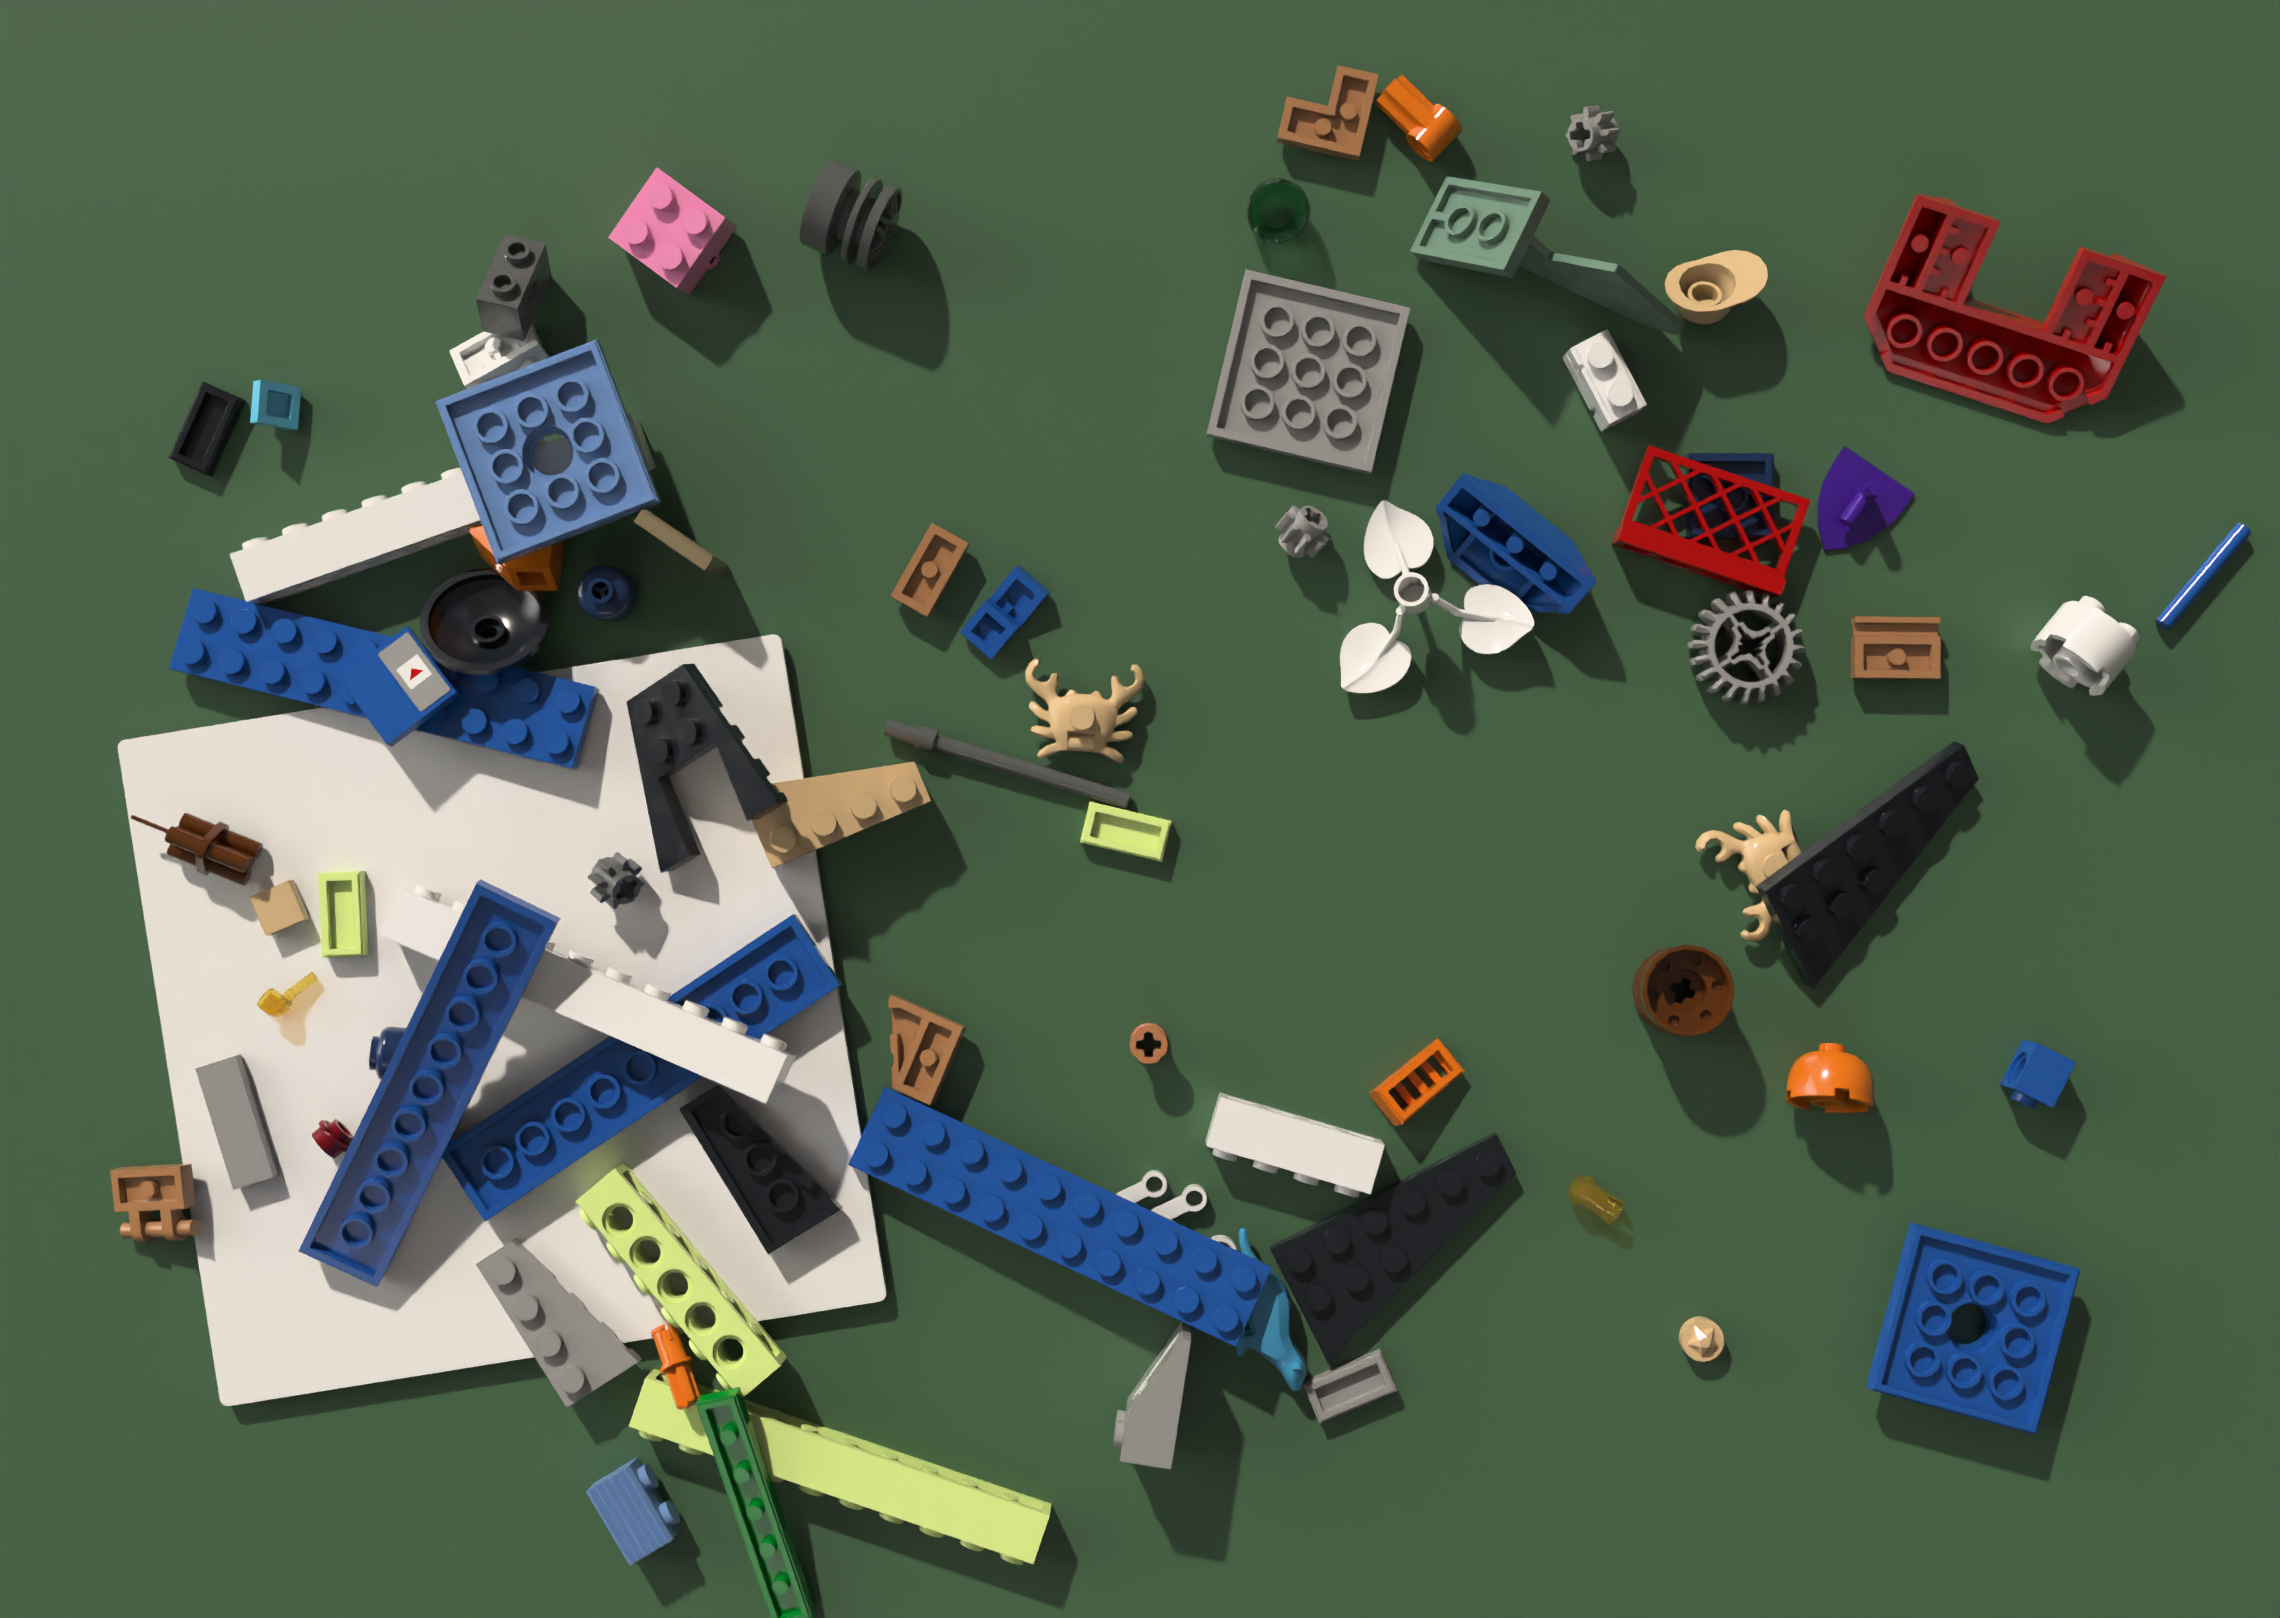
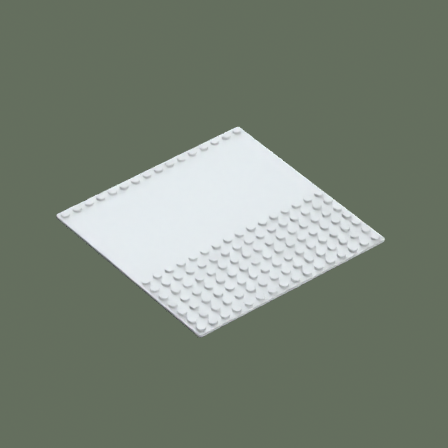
M772 634L538 672L594 686L599 689L577 771L418 731H412L391 747L386 744L369 719L325 708L126 739L118 744V754L183 1164H192L196 1206L190 1207L191 1219H198L201 1223V1231L199 1235L194 1236L219 1398L224 1406H234L533 1358L532 1352L476 1266L478 1262L514 1239H517L555 1275V1280L569 1293L573 1292L584 1303L583 1306L599 1322H604L616 1333L614 1336L622 1343L651 1339V1331L663 1324L666 1330L669 1329V1322L661 1312L662 1304L653 1294L647 1295L639 1288L634 1280L636 1273L626 1261L621 1263L613 1257L606 1246L608 1240L598 1228L593 1230L583 1221L579 1214L581 1208L575 1202L622 1163L629 1167L757 1321L863 1305L884 1300L887 1295L869 1176L867 1173L848 1165L862 1136L838 987L767 1034L786 1042L785 1051L796 1055L776 1103L765 1104L713 1080L702 1077L487 1221L483 1220L442 1158L378 1287L299 1252L300 1246L346 1154L343 1151L335 1159L330 1157L317 1145L312 1137V1133L320 1127L319 1122L321 1120H327L331 1123L337 1119L347 1127L354 1137L381 1081L377 1076L376 1070H370L369 1068L373 1036H380V1033L386 1027L407 1028L438 964V960L378 935L399 887L415 890L417 884L429 887L442 893L439 901L453 906L455 900L467 904L476 883L481 879L561 918L550 939L556 943L553 950L568 956L570 950L579 952L594 959L591 967L605 973L608 967L618 969L633 976L630 983L645 989L646 984L649 983L669 991L671 995L793 914L797 915L836 974L817 851H813L778 867H771L752 821H747L717 747L669 777L700 855L673 871L660 872L627 707L628 700L682 664H695L723 706L719 709L729 724L737 725L745 736L742 742L754 759L760 758L769 771L770 775L767 776L769 782L777 783L804 779L785 651L781 637ZM188 813L213 824L218 822L227 824L230 831L263 843V848L251 868L249 881L243 886L213 873L208 875L197 872L195 866L168 856L167 850L170 843L165 842L166 833L131 819V816H137L169 829L171 826H179L183 814ZM616 852H619L627 860L631 858L641 866L642 870L636 877L644 883V886L641 887L638 896L633 902L619 904L616 909H613L608 903H600L591 895L590 891L596 885L588 879V875L592 873V869L599 859L613 857ZM365 871L369 955L322 958L318 873ZM288 880H294L310 919L274 935L266 936L250 897ZM521 998L459 1123L458 1132L454 1139L608 1038L609 1035L525 998ZM241 1054L279 1175L233 1190L195 1068ZM717 1085L742 1107L843 1207L840 1211L770 1254H767L679 1110ZM617 1207L615 1211L617 1222L624 1227H631L633 1224L631 1212L624 1207ZM644 1240L642 1245L644 1254L650 1259H659L661 1251L658 1244L652 1240ZM680 1273L670 1274V1284L673 1289L679 1292H686L688 1290L687 1279ZM697 1307V1316L701 1322L705 1324L715 1323L716 1316L710 1307ZM678 1327L679 1334L685 1333L681 1327Z

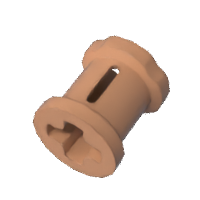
M1149 1022L1136 1027L1131 1034L1129 1045L1132 1055L1137 1057L1141 1063H1157L1166 1054L1168 1047L1167 1035L1163 1028ZM1147 1032L1153 1033L1154 1040L1161 1041V1045L1154 1046L1153 1053L1151 1054L1145 1053L1144 1047L1137 1046L1136 1043L1143 1040L1144 1033Z

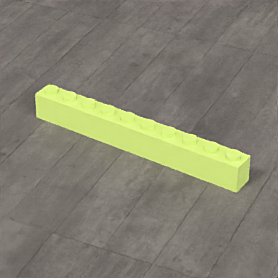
M653 1369L644 1380L629 1427L639 1430L638 1434L648 1440L662 1441L664 1438L678 1443V1447L686 1453L702 1455L705 1452L713 1455L697 1406L687 1410L677 1409L666 1375H661L659 1370ZM696 1383L700 1395L719 1391ZM744 1399L772 1482L780 1483L783 1480L799 1484V1489L809 1495L823 1496L825 1493L840 1498L839 1502L845 1507L854 1510H862L866 1507L880 1512L879 1516L886 1521L896 1524H902L904 1521L919 1525V1529L927 1535L943 1537L945 1534L960 1539V1544L968 1549L983 1551L986 1548L998 1552L1003 1560L1012 1564L1023 1565L1024 1562L1034 1564L1050 1517L1051 1503Z

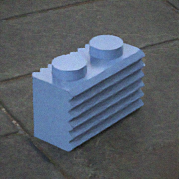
M638 1457L594 1482L586 1491L629 1566L672 1541L680 1530V1516L671 1501H663L662 1495L659 1494L656 1488L659 1483L655 1472L648 1464L642 1465Z

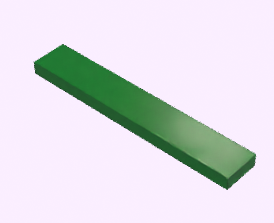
M740 1387L700 1395L696 1401V1406L770 1618H814L816 1608Z

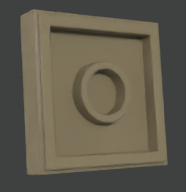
M642 509L633 521L714 577L721 580L728 570L726 563L647 509Z

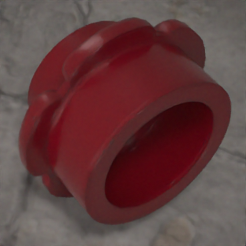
M335 1119L331 1123L327 1120H321L319 1122L320 1127L312 1133V1137L327 1155L335 1159L343 1151L346 1153L349 1147L348 1141L353 1136L339 1120Z

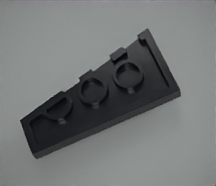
M719 1085L679 1109L767 1254L772 1253L843 1208Z

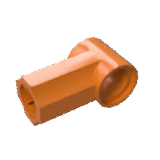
M1402 74L1385 88L1376 101L1375 105L1406 133V139L1412 149L1428 162H1433L1462 132L1461 124L1447 108L1440 104L1434 106Z

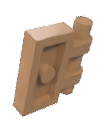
M192 1164L133 1166L110 1170L114 1212H129L130 1222H124L120 1227L122 1238H133L136 1242H152L156 1237H164L168 1241H183L187 1236L199 1235L201 1231L200 1221L198 1219H187L182 1209L196 1206ZM160 1210L161 1221H156L151 1216V1211Z

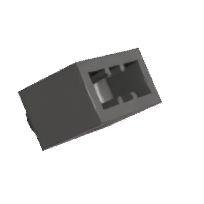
M504 234L476 297L484 332L521 341L525 340L552 277L545 243Z

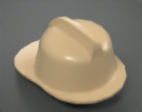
M1731 250L1676 266L1668 273L1664 285L1667 296L1676 305L1677 316L1680 319H1687L1690 322L1701 325L1718 322L1728 314L1731 307L1757 297L1765 288L1769 276L1767 265L1760 257L1748 251Z

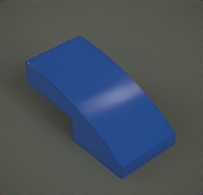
M1018 565L1011 571L994 594L984 601L960 633L992 660L1027 622L1051 592Z

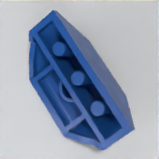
M1462 473L1436 505L1447 558L1480 585H1496L1510 591L1527 606L1530 612L1569 614L1597 582L1572 539L1506 486Z

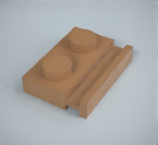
M1855 616L1851 618L1850 679H1941V636H1939L1941 617Z

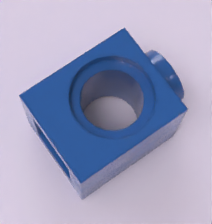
M2022 1039L2000 1085L2012 1090L2013 1093L2010 1098L2026 1107L2035 1110L2037 1104L2054 1108L2076 1062L2039 1043Z

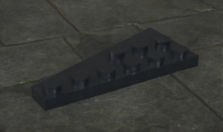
M1954 741L1756 886L1805 985L1812 989L1816 987L1978 781V775L1964 745Z
M1495 1132L1270 1246V1250L1327 1362L1516 1173Z

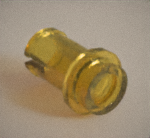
M1579 1174L1567 1190V1196L1572 1198L1571 1203L1574 1206L1581 1204L1604 1219L1608 1224H1612L1623 1209L1624 1201L1595 1184L1594 1177L1591 1175L1584 1177Z

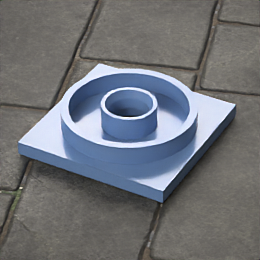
M597 339L435 401L496 563L498 564L509 562L661 503L603 348ZM549 435L565 437L570 442L573 450L570 466L564 472L557 475L542 474L534 463L533 455L536 445L541 439Z

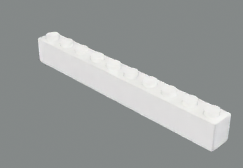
M628 414L648 469H655L656 467L640 421L632 414ZM561 436L562 438L547 443L544 439H541L536 445L533 455L534 463L542 474L557 475L564 472L570 466L573 450L570 442L565 437ZM454 468L442 473V480L428 485L425 481L408 484L401 488L402 494L388 499L386 495L368 498L361 502L362 508L347 512L346 509L328 512L322 516V522L308 526L306 523L288 526L282 530V536L268 540L267 537H260L244 542L242 544L243 549L231 553L230 557L245 601L252 604L266 605L469 534L470 525H482L461 468Z
M417 884L415 890L399 887L378 935L439 961L466 903L455 900L453 906L439 901L442 893ZM551 940L549 941L522 998L765 1104L776 1103L796 1055L785 1051L786 1042L767 1034H763L761 1040L746 1034L748 1026L728 1017H724L722 1023L707 1017L710 1010L704 1006L688 1000L681 1006L668 1000L671 993L667 990L649 983L646 984L645 989H642L630 983L633 976L612 967H608L605 973L591 967L594 959L570 950L568 956L553 950L556 943Z

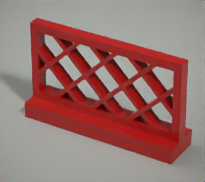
M1649 445L1646 447L1620 526L1616 529L1611 545L1743 590H1753L1758 595L1768 593L1770 594V599L1782 594L1786 582L1784 576L1810 499ZM1653 458L1668 463L1676 480L1656 489L1649 475ZM1680 468H1683V469H1686V470H1689V471H1692V472H1691V473H1688V474H1686V475L1683 476V474H1682ZM1701 474L1710 478L1717 493L1697 503L1686 480ZM1720 481L1731 484L1732 486L1723 489ZM1644 484H1646L1650 493L1640 497ZM1679 484L1690 506L1669 516L1659 493ZM1740 487L1750 491L1757 507L1737 516L1726 494ZM1760 495L1772 498V500L1764 503ZM1652 497L1663 520L1651 526L1632 521L1637 505ZM1720 498L1730 520L1710 530L1699 507ZM1778 501L1796 506L1791 524L1777 530L1766 507ZM1693 511L1703 534L1689 540L1679 536L1672 520ZM1760 511L1770 534L1750 543L1740 520ZM1665 524L1669 533L1656 528ZM1729 525H1733L1743 545L1742 548L1732 553L1721 551L1712 535ZM1788 530L1785 542H1783L1780 534ZM1706 538L1709 546L1697 543V541ZM1773 538L1780 552L1775 569L1760 564L1753 550V547ZM1746 551L1750 560L1736 555Z

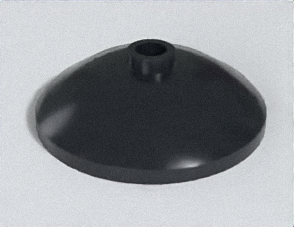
M479 568L457 574L439 585L424 603L420 614L419 626L423 643L429 654L437 662L446 668L463 674L492 675L520 666L540 650L550 632L551 612L543 591H516L493 568Z

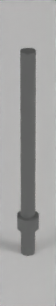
M890 719L887 722L884 732L885 736L916 745V750L932 754L934 750L1123 809L1127 807L1131 793L938 734L939 730L922 725L920 729Z

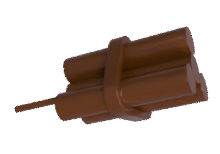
M188 813L183 814L179 826H171L169 829L137 816H131V819L166 833L165 842L170 843L167 850L168 856L195 866L197 872L208 875L213 873L243 886L249 881L251 868L263 848V843L230 831L227 824L222 822L213 824Z

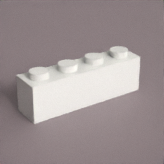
M1220 1092L1206 1137V1146L1213 1148L1212 1155L1234 1162H1236L1237 1156L1254 1160L1253 1167L1275 1174L1278 1171V1167L1295 1172L1294 1179L1310 1185H1318L1319 1179L1335 1184L1334 1190L1336 1192L1351 1197H1358L1360 1191L1371 1194L1385 1147L1381 1139Z

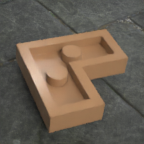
M1338 65L1328 106L1287 97L1277 143L1359 161L1379 74Z

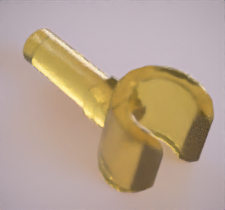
M310 972L291 988L287 989L283 995L274 988H270L259 999L257 1006L268 1015L282 1016L291 1007V1001L315 983L318 978L313 972Z

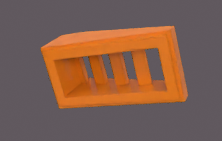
M1437 1038L1373 1089L1369 1095L1394 1126L1404 1124L1465 1071L1439 1038ZM1431 1055L1447 1073L1442 1078L1427 1061ZM1418 1066L1433 1084L1431 1087L1428 1088L1414 1071ZM1404 1078L1407 1079L1419 1094L1416 1099L1413 1098L1401 1083ZM1391 1089L1396 1093V1095L1399 1097V1099L1403 1102V1104L1406 1107L1401 1109V1107L1389 1094V1091Z

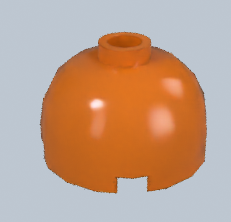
M1822 1043L1819 1044L1818 1051L1807 1052L1794 1062L1788 1074L1785 1102L1792 1107L1809 1111V1102H1812L1815 1106L1826 1108L1824 1113L1852 1114L1867 1112L1868 1107L1872 1109L1874 1107L1873 1076L1868 1066L1856 1055L1845 1053L1844 1045Z

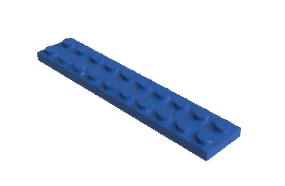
M193 588L169 669L368 719L338 677L392 637ZM437 662L461 695L414 731L577 771L598 697V688L517 667L492 675H468L453 671Z
M481 879L476 883L300 1246L299 1252L375 1287L379 1286L561 918Z
M793 914L672 994L668 1000L681 1006L684 1005L686 1000L697 1003L710 1010L707 1017L721 1023L724 1017L741 1022L748 1026L746 1034L761 1039L763 1034L770 1033L842 985V983L797 915ZM609 1036L451 1141L443 1159L483 1220L487 1221L703 1076Z
M884 1087L848 1164L1237 1347L1272 1268L1261 1261L888 1087Z

